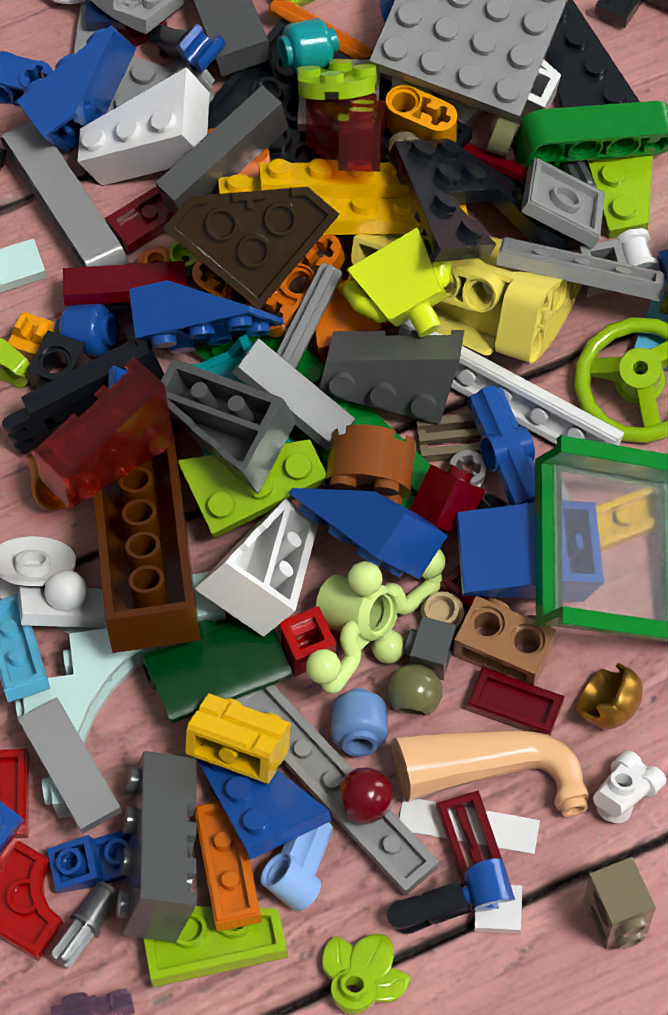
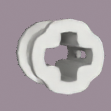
M630 229L617 236L616 239L620 240L627 264L656 271L660 270L658 260L652 257L648 245L650 235L646 229Z

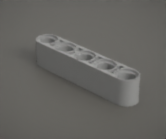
M30 120L0 135L4 149L7 150L10 160L79 266L128 264L127 257L118 239L57 147L43 138L33 122Z

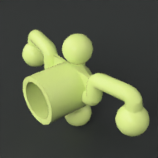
M441 549L438 550L421 577L425 578V581L407 595H405L402 587L396 583H388L385 586L381 585L382 572L377 565L369 561H361L352 566L348 576L340 574L328 578L320 588L316 607H320L329 629L340 632V644L344 657L340 661L338 656L328 649H318L313 652L306 662V672L310 679L320 684L323 690L329 694L339 693L358 668L361 660V650L370 641H372V653L380 662L394 664L402 659L405 641L401 634L392 630L397 619V613L400 615L412 613L430 595L439 591L442 571L445 567V556Z

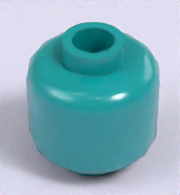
M320 18L288 24L284 28L283 35L278 37V51L281 61L285 67H290L296 74L297 68L302 66H319L320 69L328 68L329 62L333 61L334 52L339 50L336 31L333 28L328 29L325 22Z

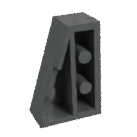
M412 330L411 335L386 336V331H333L319 389L327 396L440 424L460 360L464 330H451V335H427L425 337H419L416 330Z
M172 359L153 394L171 420L257 494H259L297 421L283 398Z

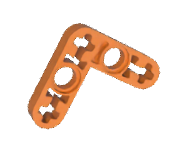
M322 235L264 304L265 308L273 314H277L280 311L284 321L283 325L270 327V333L266 334L267 336L281 337L286 334L307 292L306 290L302 293H293L289 290V285L295 278L307 277L310 279L311 284L315 276V272L312 269L315 266L317 270L322 263L330 264L337 269L341 268L345 254L339 239L335 235ZM320 249L322 251L331 249L333 255L330 258L322 256L319 259L317 252ZM198 260L192 270V276L198 289L233 301L236 290L228 283L223 288L221 283L214 278L207 280L205 274L208 271L214 272ZM250 302L244 304V305H247V306L256 308V307H255L254 305H252Z

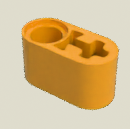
M409 85L396 86L386 96V126L393 135L408 131L415 134L420 140H441L442 138H447L456 142L457 111L450 103Z

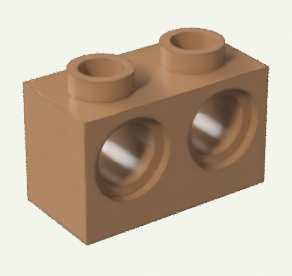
M476 596L454 640V656L478 667H484L536 686L554 648L556 629L551 626L536 627L535 615H528L526 617L511 611V608L506 603L498 599L488 598L485 600ZM488 625L494 627L497 633L492 636H483L476 629L480 626ZM523 642H529L535 645L537 650L533 653H522L516 646Z

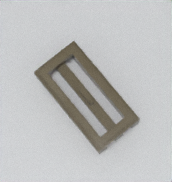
M471 413L442 416L440 424L416 419L420 455L428 462L451 460L456 453L462 450H473L481 454L480 443L428 448V444L444 442L462 443L472 439H481Z

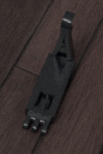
M131 302L108 303L128 340L127 343L22 396L21 399L25 408L3 419L2 427L8 433V437L19 454H26L44 444L48 447L87 427V423L96 422L116 412L115 409L108 406L109 369L112 366L157 382L162 379L164 372L149 342L135 338ZM121 386V396H122V397H124V387H123V386ZM133 393V401H136V395Z

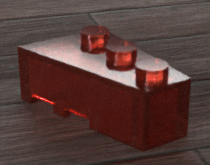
M374 93L353 99L338 100L325 98V100H314L306 98V146L309 148L315 147V153L325 155V161L338 171L380 172L385 149L386 100H377V94Z
M135 357L124 365L128 372L110 389L103 385L94 394L98 400L79 418L75 414L71 415L34 450L41 481L70 509L85 499L91 498L104 487L120 477L128 475L139 465L155 455L163 453L168 447L175 444L165 385Z

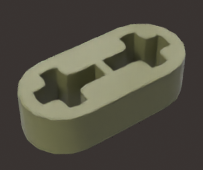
M499 117L487 151L507 158L512 149L520 123Z

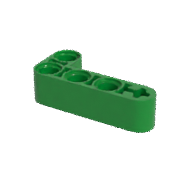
M646 101L535 110L524 116L518 127L512 144L515 162L528 168L534 158H539L558 168L560 162L657 155L668 152V104L663 101Z

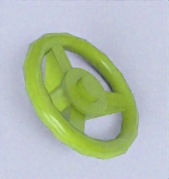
M631 317L608 324L587 341L576 362L574 390L581 410L624 432L622 442L651 443L668 437V419L661 423L656 401L665 386L663 369L668 365V341L650 350L646 348L632 349L625 353L623 357L597 358L600 351L614 339L631 333L655 334L668 340V323L655 318ZM591 376L615 381L619 395L627 402L639 406L644 427L625 426L609 418L596 404L590 386Z

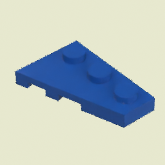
M196 758L200 770L250 860L332 821L330 812L326 807L278 770L270 783L266 784Z

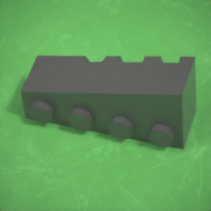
M143 751L137 767L130 766L126 782V793H132L133 799L132 807L127 806L123 820V833L130 834L129 848H123L120 860L119 873L126 876V888L119 892L116 917L123 918L122 935L177 942L196 907V892L190 891L192 879L196 876V859L189 858L196 839V822L187 821V816L192 817L196 807V758Z

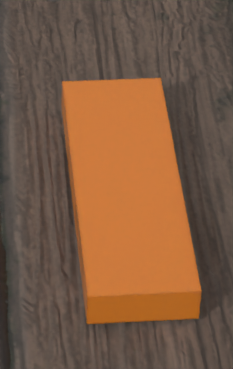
M215 802L196 806L194 812L217 932L262 923L250 859L220 804Z

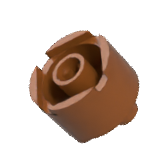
M348 425L346 426L345 434L340 435L337 428L331 433L325 486L330 490L375 491L402 506L403 499L410 495L416 442L408 435H406L405 442L394 438L395 430L381 426Z

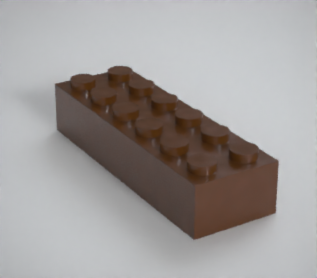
M165 412L87 423L104 613L112 653L201 640L180 469L177 461V445L172 420Z

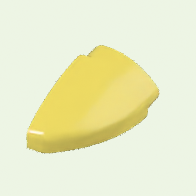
M358 234L354 236L351 253L353 265L405 234ZM490 237L496 243V246L488 258L451 261V279L448 285L444 287L447 297L432 306L442 324L436 332L441 335H451V330H464L463 346L483 355H491L496 351L497 353L532 364L543 355L559 333L573 307L582 284L496 265L503 239Z

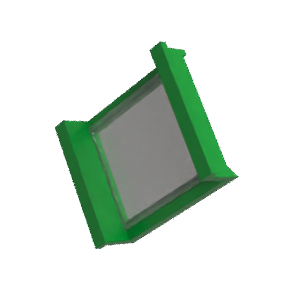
M561 435L557 437V446L535 459L536 627L556 626L668 642V454Z

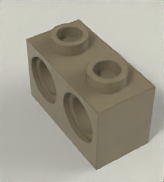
M633 857L589 874L584 902L605 948L608 949L618 945L623 950L642 942L645 939L644 934L649 931L656 907Z

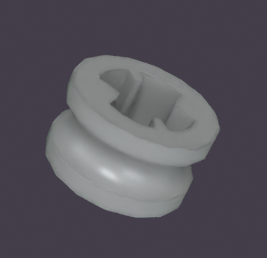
M462 450L451 458L450 464L464 469V465H473L474 472L470 482L479 487L485 484L487 468L480 453L473 450Z

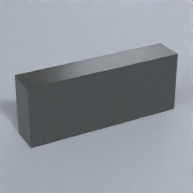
M193 0L205 35L210 39H213L216 35H221L226 42V46L215 58L221 77L273 59L267 36L252 0Z
M263 85L155 182L165 207L175 214L189 196L217 194L219 178L239 174L289 128L282 103Z

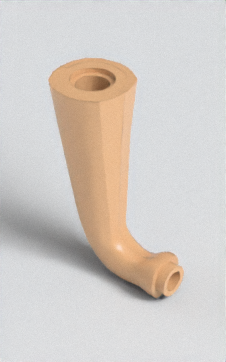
M500 731L394 737L392 740L394 768L406 802L452 787L536 768L547 772L554 779L557 786L554 805L558 811H561L564 817L575 816L588 809L587 801L589 794L583 784V775L576 755L565 743L550 735L530 731Z

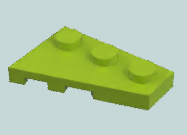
M196 906L177 942L144 938L153 988L289 958L279 910L276 908L259 907L262 923L217 932L212 907Z

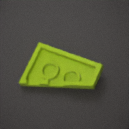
M653 155L586 160L585 164L597 185L596 188L605 193L602 220L608 239L617 238L618 235L630 229L643 228L648 230Z
M310 439L284 444L259 494L213 455L177 460L215 538L273 510L284 499L288 501L295 499L289 494L292 488L315 489L325 484L326 470Z

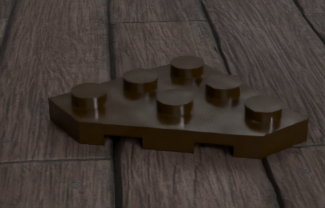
M307 186L189 196L166 223L163 230L260 310L340 214Z

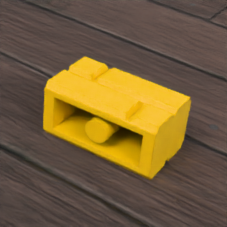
M208 693L200 705L199 711L195 712L188 723L186 730V754L269 784L278 766L281 765L288 754L291 723L283 720L277 714L270 712L262 713L243 706L235 699H223Z

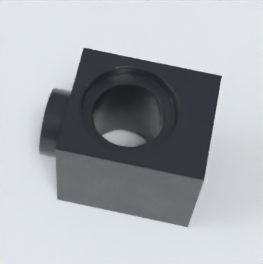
M47 331L27 370L32 389L35 390L90 362L86 343ZM55 368H65L60 373H50Z

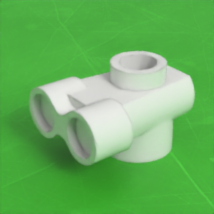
M625 750L611 763L612 773L596 791L593 800L597 812L603 819L612 823H623L630 818L634 805L645 796L647 798L653 797L666 784V777L659 768L643 764L635 752Z

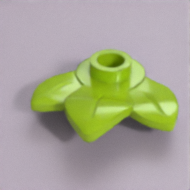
M368 935L359 940L355 947L338 936H334L328 941L322 957V968L332 981L331 998L341 1011L347 1014H360L369 1009L374 1002H393L406 991L411 977L403 971L391 968L394 959V948L387 935ZM357 986L360 987L362 990L359 992H351L346 987Z

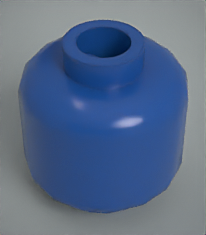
M103 304L71 305L63 311L61 319L56 321L55 333L86 343L87 355L89 357H99L109 352L111 347L117 343L119 325L115 315L110 313L109 309Z

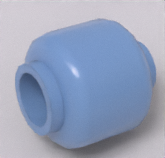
M354 688L338 696L333 701L330 710L331 737L334 744L352 756L361 757L374 753L386 742L388 736V710L385 701L379 695L363 688Z

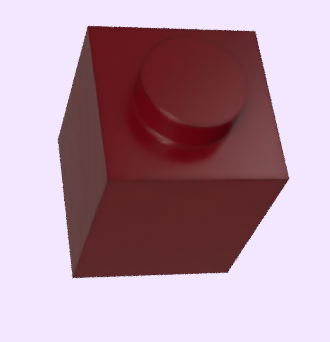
M450 464L448 470H444L430 465L409 510L420 515L434 526L457 534V512L476 510L485 493V489L470 482L473 474L458 466Z

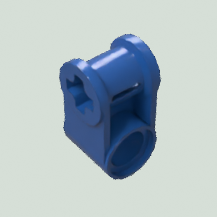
M0 51V103L20 106L17 100L24 95L25 88L33 81L45 78L53 72L51 66L44 61L28 59L10 52Z

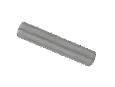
M322 263L319 266L278 348L277 354L295 369L342 278V272L330 264Z

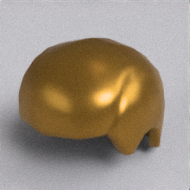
M620 663L616 665L619 672H611L606 669L598 671L587 684L578 700L576 708L578 714L591 724L603 729H614L622 726L635 715L641 705L642 680L632 669Z

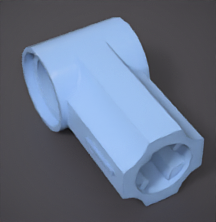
M329 823L285 843L281 853L272 857L262 871L261 884L294 911H301L309 907L320 892L321 880L316 876V872L332 835V825Z

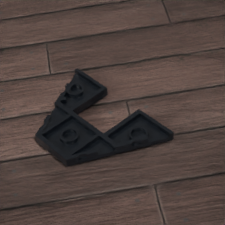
M450 139L395 141L388 153L392 166L397 170L396 176L399 183L407 185L410 192L407 203L413 217L420 224L418 230L421 235L428 237L433 248L430 259L433 262L488 258L494 250L496 243L485 233L484 226L470 218L459 207V204L491 202L532 243L562 250H575L585 245L522 213L521 208L525 187L476 158Z

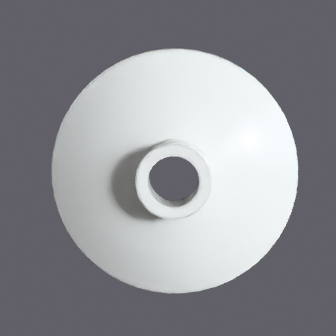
M26 536L10 539L0 544V578L13 584L43 586L48 578L57 571L66 569L74 571L76 567V556L73 550L55 539Z

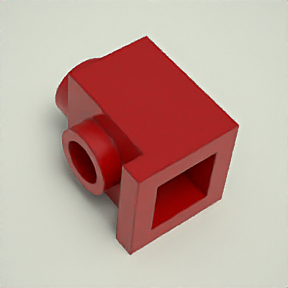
M319 606L286 618L279 624L282 632L280 644L289 662L293 677L306 673V662L310 654L318 649H328L335 653L337 644Z

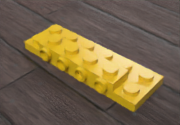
M318 158L309 163H290L284 159H274L269 163H259V177L236 174L218 179V194L309 187L340 214L323 235L407 234L420 226L419 222L413 217L407 203V198L410 195L408 187L399 183L396 176L397 170L392 166L391 162L371 163L365 159L357 158L350 163H331L325 159ZM459 204V207L468 215L466 204Z

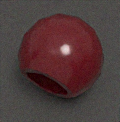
M370 767L356 768L348 772L340 781L342 800L350 821L358 824H372L382 819L390 810L393 802V788L389 779L381 771Z

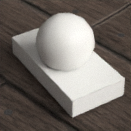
M67 569L57 571L48 578L45 587L19 586L18 603L20 622L23 626L107 628L102 589L87 588L84 579L77 572Z

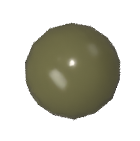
M407 664L400 667L392 675L387 686L388 701L394 710L409 714L431 715L438 707L443 696L442 683L435 672L421 664Z

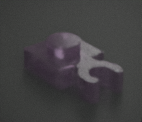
M129 988L115 990L98 998L96 994L88 996L85 992L74 993L61 998V1004L50 1007L52 1015H131L135 1013Z

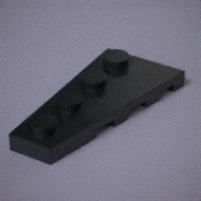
M568 0L546 53L549 65L561 74L557 88L560 108L640 102L575 2Z

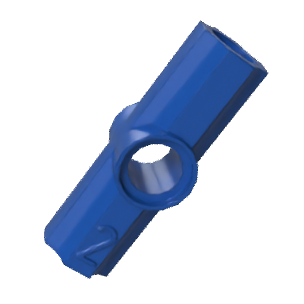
M495 385L482 388L477 393L469 396L467 405L481 436L480 450L483 462L490 472L497 473L510 505L534 503L535 448L531 434L526 427L518 426L502 388H497Z

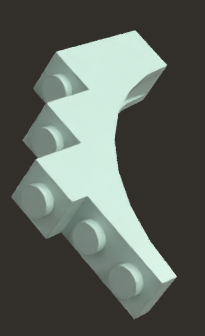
M209 572L193 574L194 588ZM195 590L198 621L212 620L217 625L227 622L226 611ZM107 628L70 633L71 649L63 650L67 675L48 678L51 689L15 700L17 718L58 697L85 744L95 718L113 691L142 664L140 654L157 647L112 653ZM50 776L42 778L45 804L53 805L58 818L72 816Z

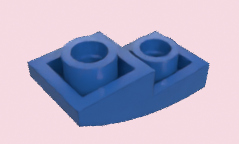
M123 830L97 839L86 835L47 848L56 892L62 893L96 887L98 881L109 884L125 880L126 876L120 875L119 868L123 848H129L130 834H124Z

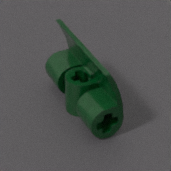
M237 618L219 625L212 620L199 621L201 640L164 645L140 654L146 678L152 690H157L171 723L193 716L196 711H199V707L208 693L223 699H238L292 677V670L275 630L272 629L263 637Z

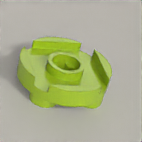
M337 59L329 62V68L320 69L319 66H302L297 68L299 96L303 98L325 100V94L338 95V100L370 95L375 92V88L377 89L376 65L374 64L353 66V61L350 59Z

